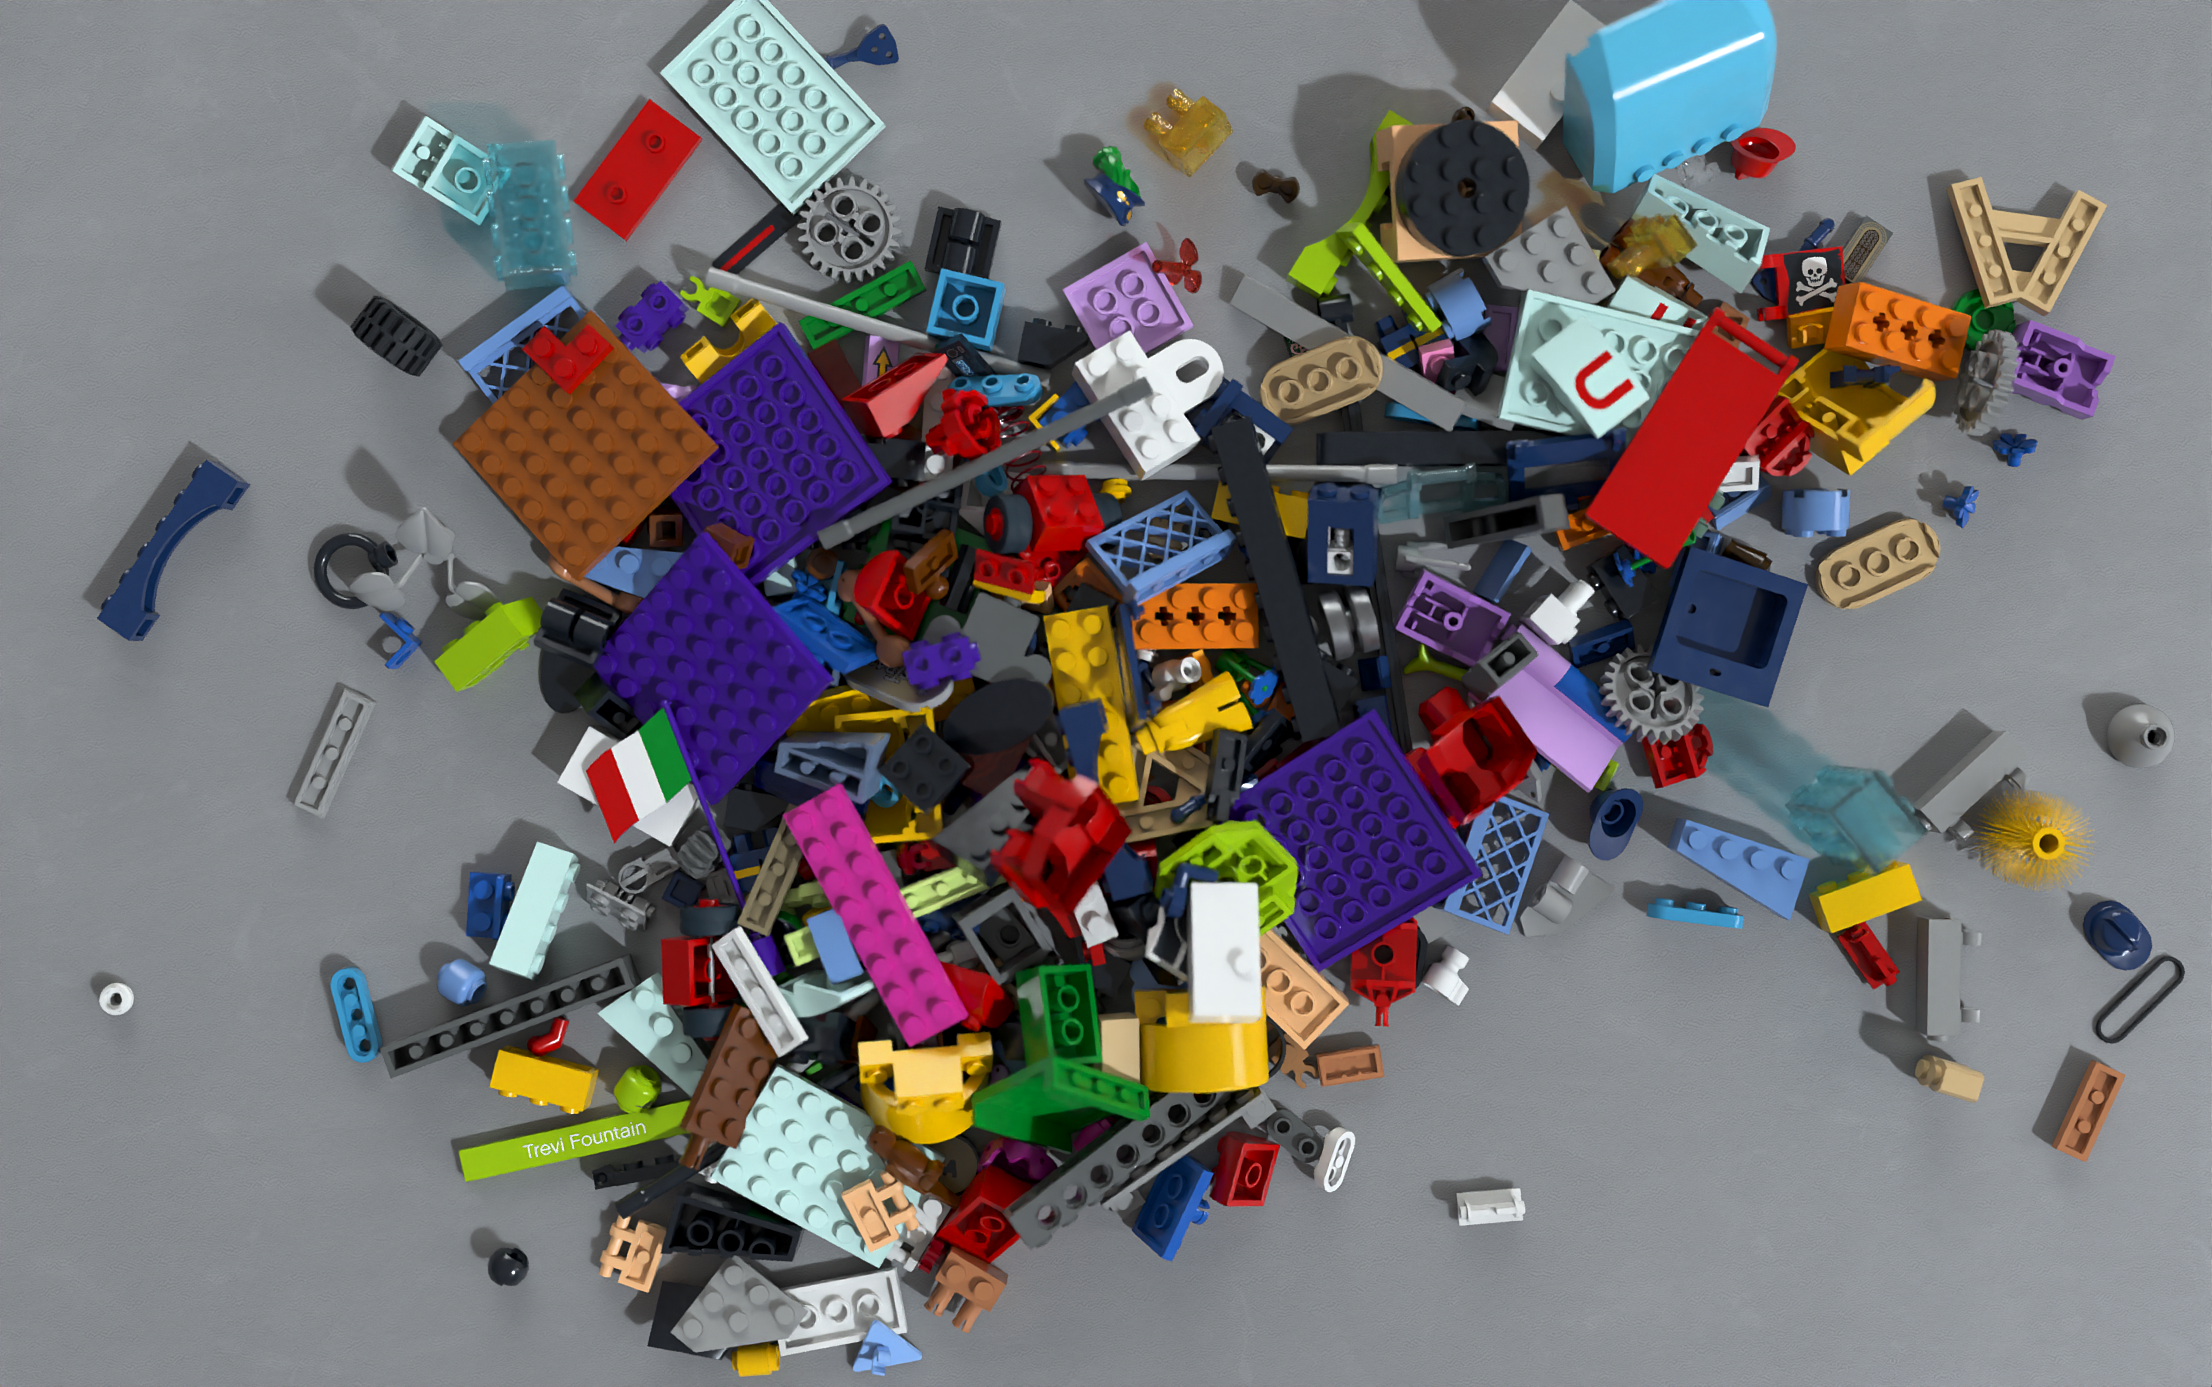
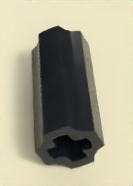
M965 544L961 545L958 558L955 560L948 579V593L940 599V605L966 614L976 588L973 585L976 548Z

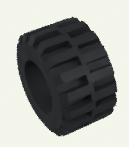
M374 295L350 326L354 335L368 348L398 369L413 376L420 377L443 346L438 336L420 321L391 301Z

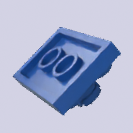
M805 595L773 607L776 613L823 667L825 661H827L833 670L845 674L878 659L876 654L877 645L812 597Z
M1189 1153L1158 1173L1147 1196L1146 1203L1143 1205L1131 1231L1162 1259L1172 1262L1182 1244V1239L1190 1222L1201 1225L1208 1218V1212L1198 1209H1210L1208 1201L1202 1199L1208 1189L1214 1173Z

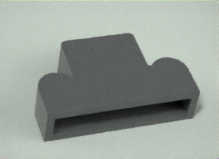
M1563 494L1539 496L1443 517L1448 549L1526 538L1570 529L1566 500Z
M980 593L963 629L960 623L953 617L946 615L938 616L932 620L922 640H928L929 645L942 643L941 636L961 632L962 637H970L971 643L977 642L981 661L976 662L977 669L970 672L991 683L1014 678H1029L1041 681L1048 686L1051 679L1052 667L1046 658L1036 654L1026 657V652L1039 625V618L1020 609L1022 602L1005 595L1001 601L985 593Z

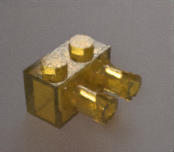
M1175 89L1173 94L1177 98L1170 94L1166 100V105L1182 117L1173 126L1158 112H1153L1151 117L1155 121L1153 122L1150 118H1147L1144 128L1159 139L1158 143L1167 160L1190 178L1234 131L1225 112L1202 95L1195 103L1182 90Z
M1657 214L1650 218L1643 216L1630 226L1631 232L1623 238L1628 248L1607 266L1613 276L1618 279L1623 278L1626 274L1630 277H1636L1644 269L1674 266L1697 246V243L1676 214L1663 216Z

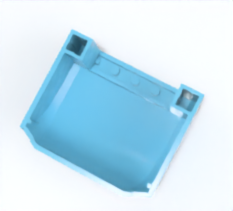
M1663 0L1598 30L1587 39L1590 45L1574 57L1571 53L1566 55L1562 143L1592 191L1615 193L1637 182H1645L1654 174L1667 168L1673 169L1684 160L1695 155H1703L1714 146L1725 141H1733L1740 137L1742 133L1759 126L1768 109L1774 77L1776 32L1766 0Z

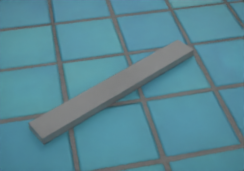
M1244 275L1229 303L1308 350L1341 337L1352 336L1248 275ZM1379 352L1383 363V375L1376 389L1445 430L1452 431L1468 402Z

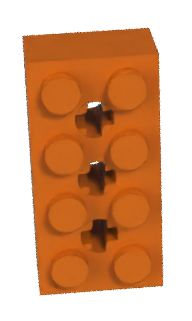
M1863 282L1838 286L1824 349L1879 366L1888 364L1900 366L1899 372L1932 382L1957 379L1971 316Z
M1177 584L1139 604L1138 606H1144L1145 614L1141 615L1138 621L1130 620L1135 650L1259 648L1258 607L1254 593L1258 592L1257 584ZM1161 612L1164 614V621L1155 620V613ZM1188 612L1195 614V621L1187 619L1186 615ZM1218 612L1226 614L1225 621L1218 619Z

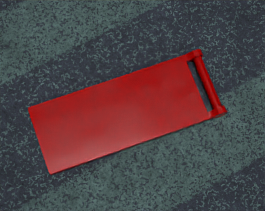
M1718 306L1707 317L1702 329L1585 513L1587 519L1664 569L1669 568L1784 382L1799 362V359L1791 354L1786 356L1724 315L1725 311ZM1718 326L1780 367L1778 373L1775 374L1712 332L1714 328Z

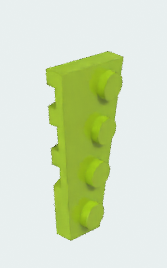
M1362 222L1346 223L1335 232L1367 268L1372 277L1384 287L1391 301L1408 315L1406 317L1407 321L1416 331L1419 332L1421 330L1422 332L1433 333L1442 325Z

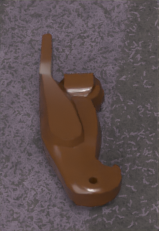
M875 1125L872 1128L866 1141L869 1147L881 1158L887 1173L922 1195L927 1194L954 1209L958 1208L962 1199L938 1181L945 1165L938 1159L929 1160L923 1152L905 1139L896 1140V1135L882 1125Z

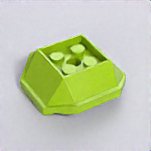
M1228 820V822H1224L1221 825L1211 826L1159 863L1154 894L1159 902L1163 889L1169 888L1170 884L1174 882L1179 864L1185 862L1218 870V877L1215 883H1258L1259 937L1294 913V897L1298 872L1296 859L1256 820L1246 822ZM1189 877L1188 882H1187V885H1186V888H1187V889L1189 888L1191 882H1193V883H1211V882H1207V881H1203V880H1199V879H1195V878H1190V877Z

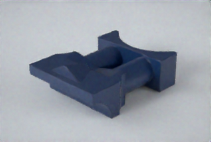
M1888 364L1873 367L1872 369H1857V366H1843L1842 371L1830 372V388L1843 389L1849 385H1863V388L1875 389L1888 383L1891 375L1900 371V366Z

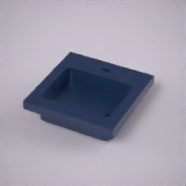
M1686 546L1646 670L1768 708L1808 584L1698 548ZM1710 669H1715L1716 674L1711 675L1709 673Z

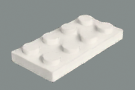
M896 1266L780 1288L809 1311L788 1339L778 1340L781 1356L864 1341L874 1320H879L896 1334L907 1333L908 1326Z

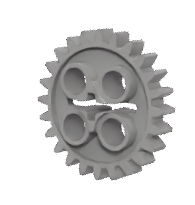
M850 177L848 185L844 186L842 180L837 178L836 188H832L828 182H825L826 192L824 194L816 189L814 190L817 197L816 202L806 199L805 202L810 211H800L801 217L807 221L797 225L800 231L806 232L798 240L801 244H809L802 252L805 256L814 255L810 261L813 267L822 263L820 273L823 276L832 270V279L834 281H837L840 275L844 274L846 283H850L852 275H856L861 283L863 282V273L868 272L872 278H875V267L885 271L886 267L883 260H895L890 249H900L899 243L893 240L896 237L903 236L901 230L894 228V226L902 223L901 218L891 216L898 210L896 205L886 206L890 200L888 193L878 197L880 187L875 185L871 190H868V181L866 179L861 182L860 186H857L854 177ZM849 201L853 203V210L849 214L841 215L838 213V207L842 202ZM826 215H833L849 228L854 225L858 234L873 241L874 246H868L852 233H848L846 236L843 228L835 222L828 220ZM877 219L880 221V227L877 231L869 233L864 230L865 223L868 220ZM824 229H835L836 235L832 241L824 242L820 240L821 232ZM858 245L863 248V253L858 259L847 258V251L850 247Z
M1989 330L1988 335H1983L1982 342L1977 341L1976 351L1971 350L1969 362H1965L1966 370L1964 374L1960 375L1962 383L1957 387L1959 393L1954 402L1958 405L1954 411V414L1958 415L1955 423L1959 424L1958 430H1961L1962 433L1974 436H1983L1984 432L1989 433L1990 427L1996 426L1997 416L2002 417L2003 406L2009 403L2007 396L2014 390L2011 385L2017 378V375L2014 373L2015 369L2019 366V362L2015 360L2020 351L2016 350L2018 342L2014 341L2015 336L2011 335V333ZM1979 379L1994 382L1993 388L1979 385Z
M1637 645L1633 651L1627 647L1621 655L1619 653L1615 655L1605 667V673L1600 678L1603 686L1599 689V693L1606 695L1601 705L1611 707L1606 716H1616L1618 720L1614 726L1619 727L1624 724L1626 726V736L1631 734L1632 731L1636 732L1638 742L1645 736H1648L1650 745H1653L1658 739H1660L1663 745H1666L1670 739L1675 742L1678 741L1682 735H1687L1699 721L1698 715L1704 709L1699 703L1704 699V696L1696 692L1701 687L1646 670L1653 645H1649L1645 651L1641 645Z

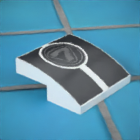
M1186 904L1179 918L1164 915V908L1160 907L1158 924L1148 931L1146 956L1188 983Z

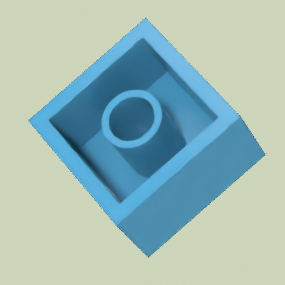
M941 268L926 330L927 334L946 340L962 333L975 349L992 352L1006 293L1005 284Z

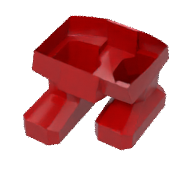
M1446 686L1419 704L1418 716L1429 730L1434 745L1428 750L1418 747L1408 752L1405 756L1455 829L1460 824L1463 826L1471 822L1520 784L1535 758L1537 748L1499 695L1489 697L1469 709L1457 690ZM1485 735L1493 747L1492 752L1489 751L1481 736Z
M1039 758L1031 759L1028 762L1033 768L1023 781L1017 778L1014 780L1013 793L1037 820L1038 825L1033 830L1035 836L1016 828L1007 830L1005 834L1011 838L1000 852L992 849L990 862L1024 902L1036 908L1049 905L1053 911L1072 915L1132 833V830L1117 806L1099 784L1081 775H1078L1072 781L1064 779L1049 762Z

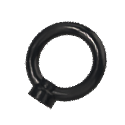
M339 534L325 542L316 555L314 561L316 585L321 594L338 607L345 609L364 608L368 605L356 596L342 595L332 587L327 575V565L330 557L341 547L358 546L368 552L369 562L376 569V572L389 576V568L398 564L397 555L388 542L378 545L375 541L362 534Z

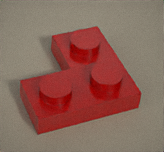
M588 323L567 346L547 327L543 326L522 350L570 395L606 358L614 347Z

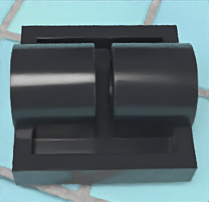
M939 206L924 268L925 271L940 274L942 268L989 279L1001 229V220L985 217L984 214L970 209L954 208L953 210Z
M562 588L558 597L551 598L543 611L540 621L541 627L533 639L534 646L594 670L606 648V642L614 634L622 619V612Z
M922 723L878 771L928 816L972 767L925 723Z

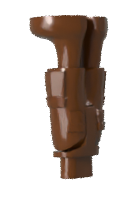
M1630 217L1610 239L1612 244H1608L1600 253L1599 262L1604 271L1611 269L1623 275H1626L1628 272L1652 287L1660 288L1695 309L1703 299V296L1693 289L1695 284L1693 282L1690 283L1689 279L1671 263L1672 260L1668 255L1664 254L1658 247L1652 245L1646 249L1636 238L1638 223ZM1616 247L1637 259V265H1633L1625 259Z

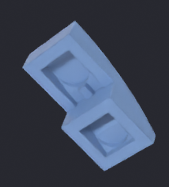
M834 909L806 919L832 985L863 974L854 945L848 936L841 916L837 915Z

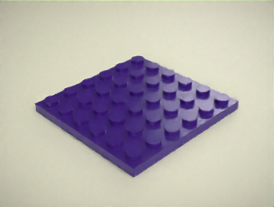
M779 322L679 402L688 414L715 441L719 448L670 495L697 536L702 534L705 527L723 523L746 537L752 536L755 538L748 566L740 569L754 587L758 586L818 540V531L844 520L892 483L884 468L784 323Z
M708 532L700 534L610 637L595 667L599 674L634 708L633 714L643 726L662 709L659 707L661 701L670 700L672 702L669 706L704 796L711 806L721 801L834 680Z
M1372 709L1335 734L1262 778L1256 785L1241 792L1240 798L1235 800L1234 807L1229 808L1228 820L1237 822L1256 820L1296 859L1298 872L1294 897V913L1284 919V922L1317 972L1324 970L1481 877L1483 874L1375 709Z

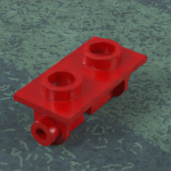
M976 549L975 581L1029 595L1034 594V583L1036 581L1040 582L1044 576V570L1039 568L1038 564Z
M1865 921L1852 926L1837 936L1873 990L1883 983L1885 986H1890L1897 981L1895 975L1900 971Z

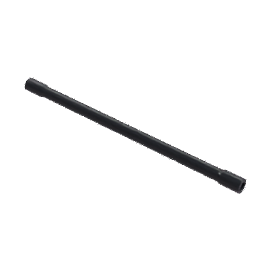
M892 1042V1051H898L897 1042ZM845 1064L815 1084L832 1092L859 1075V1064ZM717 1142L707 1148L699 1165V1170L681 1164L648 1185L631 1192L615 1202L618 1213L623 1219H626L648 1206L654 1199L717 1162L727 1146Z

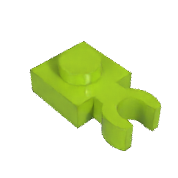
M690 276L689 280L697 285V291L694 294H687L682 290L680 292L681 296L688 302H700L696 311L726 329L732 319L730 315L739 308L742 301L732 294L710 287L707 291L700 279Z

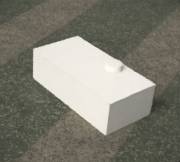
M1569 0L1498 92L1485 112L1497 121L1518 120V137L1536 150L1564 114L1566 55L1571 53L1573 57L1590 45L1587 39L1606 26L1573 0Z
M589 726L557 783L599 806L586 770L600 755L621 742L622 739L599 726ZM692 782L688 783L667 804L639 820L633 826L668 846L677 844L700 804Z
M1191 882L1186 895L1189 1022L1256 1023L1262 1016L1258 883Z

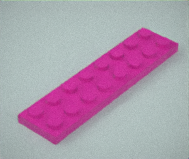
M842 783L784 814L783 817L833 909L837 915L841 916L850 940L909 1047L966 1018L968 1013Z

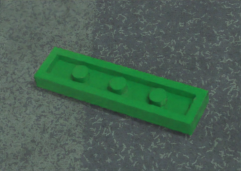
M909 261L829 305L876 319L927 290L913 263ZM809 315L798 321L814 351L855 330Z

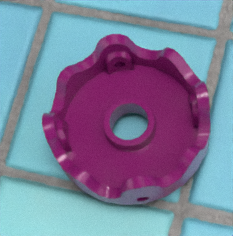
M1000 1137L985 1146L977 1166V1172L980 1173L984 1168L992 1165L1003 1169L1007 1174L1034 1187L1056 1170L1058 1166L1047 1155V1150L1042 1146L1030 1145L1022 1141Z

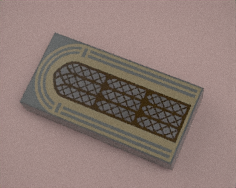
M1867 215L1862 218L1843 247L1845 283L1847 284L1863 280L1893 234Z

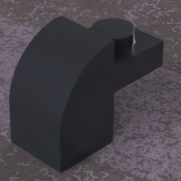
M1477 333L1455 341L1453 346L1454 359L1444 361L1436 380V385L1449 392L1468 388L1474 396L1486 390L1498 362V353L1483 333Z

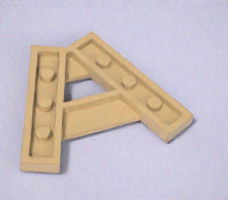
M1982 177L1951 184L1946 189L1985 309L2017 301L2042 316L2050 313L2107 207L2106 204L2078 190L2071 197L2061 218L2057 219L1992 210ZM2003 242L2044 247L2031 272L2017 271L2011 268Z
M1147 717V720L1139 729L1146 727V722L1151 721L1152 719ZM1131 734L1130 740L1140 799L1114 803L1132 830L1126 843L1131 844L1213 826V821L1206 820L1207 804L1202 806L1201 810H1197L1185 818V821L1175 824L1170 819L1173 809H1177L1190 800L1191 796L1205 793L1210 757L1193 746L1175 751H1164L1162 753H1158L1156 750L1144 756L1135 734ZM1153 760L1179 777L1176 797L1173 801L1143 806Z

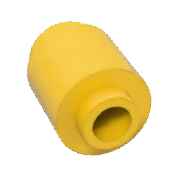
M768 1341L738 1346L737 1351L732 1352L733 1371L738 1370L740 1377L771 1375L772 1371H779V1345H771V1342Z

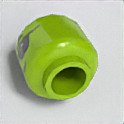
M631 1066L616 1083L613 1091L617 1104L623 1111L627 1113H644L650 1109L659 1097L662 1085L658 1072L650 1066Z

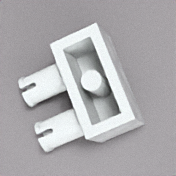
M1583 580L1573 581L1558 598L1553 594L1539 596L1518 621L1548 645H1559L1561 642L1566 644L1578 631L1575 626L1580 622V619L1577 618L1576 612L1595 591Z

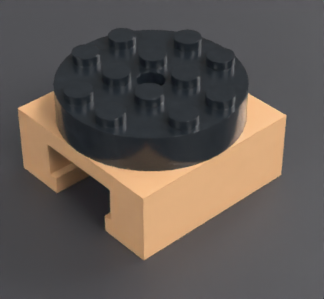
M1458 120L1445 124L1390 126L1376 132L1378 172L1390 171L1392 223L1380 224L1381 247L1394 263L1484 258L1522 234L1521 221L1529 201L1530 181L1528 169L1518 145V120L1490 122ZM1460 181L1465 185L1466 189H1472L1466 191L1464 197L1458 192Z

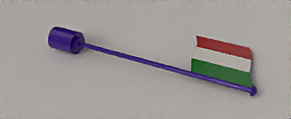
M663 700L660 703L659 707L662 709L637 732L600 755L586 770V773L614 844L633 824L667 804L692 781L743 911L746 904L669 706L672 702L670 700ZM749 929L751 934L746 936L771 977L786 970L772 933L766 936Z

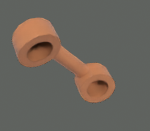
M551 553L547 558V565L555 575L612 605L623 613L630 615L644 599L621 591L618 595L586 577L577 581Z
M852 569L843 572L838 579V595L842 600L852 602L878 642L876 654L879 660L888 667L906 666L902 652L910 651L909 644L911 642L899 635H888L880 621L855 602L853 595L854 585L862 569Z

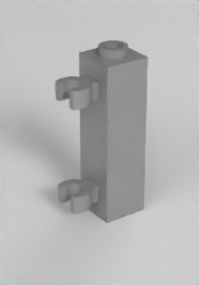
M1992 731L1909 808L1916 815L1913 818L1914 821L1926 832L1943 833L1948 829L1957 840L1961 838L1965 841L1974 831L1960 817L2003 777L2013 788L2018 786L2022 789L2031 781L2029 776L2017 767V764L2027 756V753L2006 731Z
M1917 916L1916 1031L1927 1035V1040L1947 1041L1948 1036H1959L1960 1022L1980 1023L1979 1009L1960 1007L1961 945L1980 946L1981 932L1961 930V920L1952 917Z

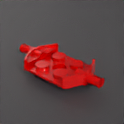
M1412 917L1352 952L1350 989L1374 1003V1007H1376L1375 1026H1381V1014H1383V1027H1389V1007H1391V1004L1415 993L1417 920ZM1386 945L1392 949L1393 959L1389 963L1381 964L1376 961L1374 953L1379 946Z

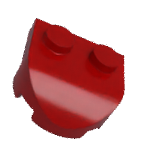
M1779 395L1771 403L1741 452L1744 456L1758 455L1760 460L1759 471L1772 476H1792L1801 471L1809 462L1812 453L1809 452L1810 440L1815 437V433L1811 423L1802 421L1788 398Z
M1696 723L1687 735H1682L1676 742L1670 739L1666 745H1663L1660 739L1653 745H1650L1648 736L1641 740L1655 789L1701 776L1707 770L1704 767L1708 757L1713 755L1712 738L1704 724Z

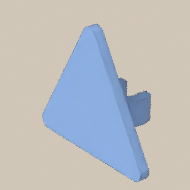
M874 1320L853 1363V1370L859 1372L871 1369L872 1374L884 1376L886 1366L921 1360L922 1352L879 1320Z

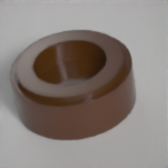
M824 547L816 548L807 557V570L817 580H829L834 577L838 557L831 549L826 550Z

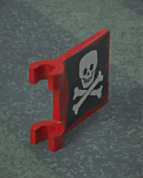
M1843 247L1763 255L1758 270L1774 268L1777 306L1757 309L1758 321L1783 319L1789 315L1834 307L1838 286L1845 285Z

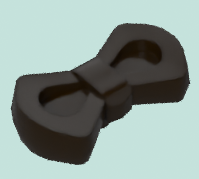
M1262 169L1252 179V188L1256 196L1271 192L1279 194L1286 203H1290L1300 193V186L1296 177L1284 179L1276 175L1273 177L1266 170Z

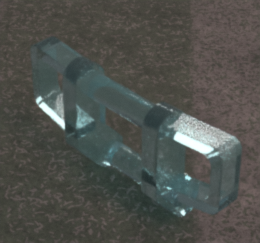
M1467 463L1460 468L1420 472L1419 469L1410 470L1406 480L1397 482V484L1380 487L1383 488V495L1378 512V523L1385 524L1406 519H1417L1419 515L1456 510H1462L1465 513L1505 504L1506 495L1504 477L1501 473L1477 472L1475 463ZM1460 481V497L1419 502V491L1422 485ZM1474 484L1497 485V495L1491 498L1474 499ZM1406 493V507L1387 511L1383 510V502L1387 498Z

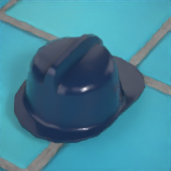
M1609 788L1607 791L1597 795L1592 801L1589 808V816L1593 824L1588 840L1592 854L1599 860L1608 861L1616 858L1629 843L1634 828L1643 812V800L1637 791L1629 788L1620 790Z
M2109 900L2098 902L2085 914L2083 922L2085 936L2102 957L2114 968L2125 971L2133 970L2143 965L2149 958L2152 949L2151 936L2146 927L2129 908L2119 902Z

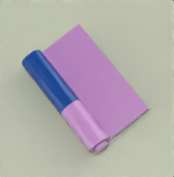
M1522 623L1516 627L1511 624L1501 635L1500 639L1504 642L1518 631L1537 651L1538 657L1489 697L1499 695L1537 748V752L1589 793L1617 748L1627 741L1634 731L1626 736V726L1623 724L1615 727L1614 725L1618 718L1616 716H1606L1611 707L1601 705L1606 695L1599 693L1600 687ZM1469 691L1467 695H1469L1478 704L1481 703V701L1478 700L1471 691Z

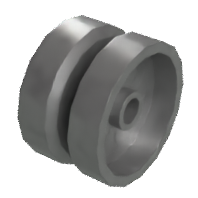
M1344 586L1342 591L1344 607L1338 593L1333 589L1316 594L1321 624L1328 647L1335 661L1352 657L1354 651L1352 636L1357 648L1362 653L1380 649L1374 610L1364 586Z

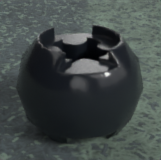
M499 1248L489 1258L487 1264L490 1279L500 1286L503 1284L516 1286L527 1276L529 1270L528 1258L518 1248Z

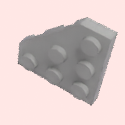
M1567 206L1482 258L1497 286L1508 290L1514 289L1527 292L1529 289L1591 305L1616 291Z
M734 1256L725 1260L670 1333L694 1352L788 1339L809 1311L742 1258Z

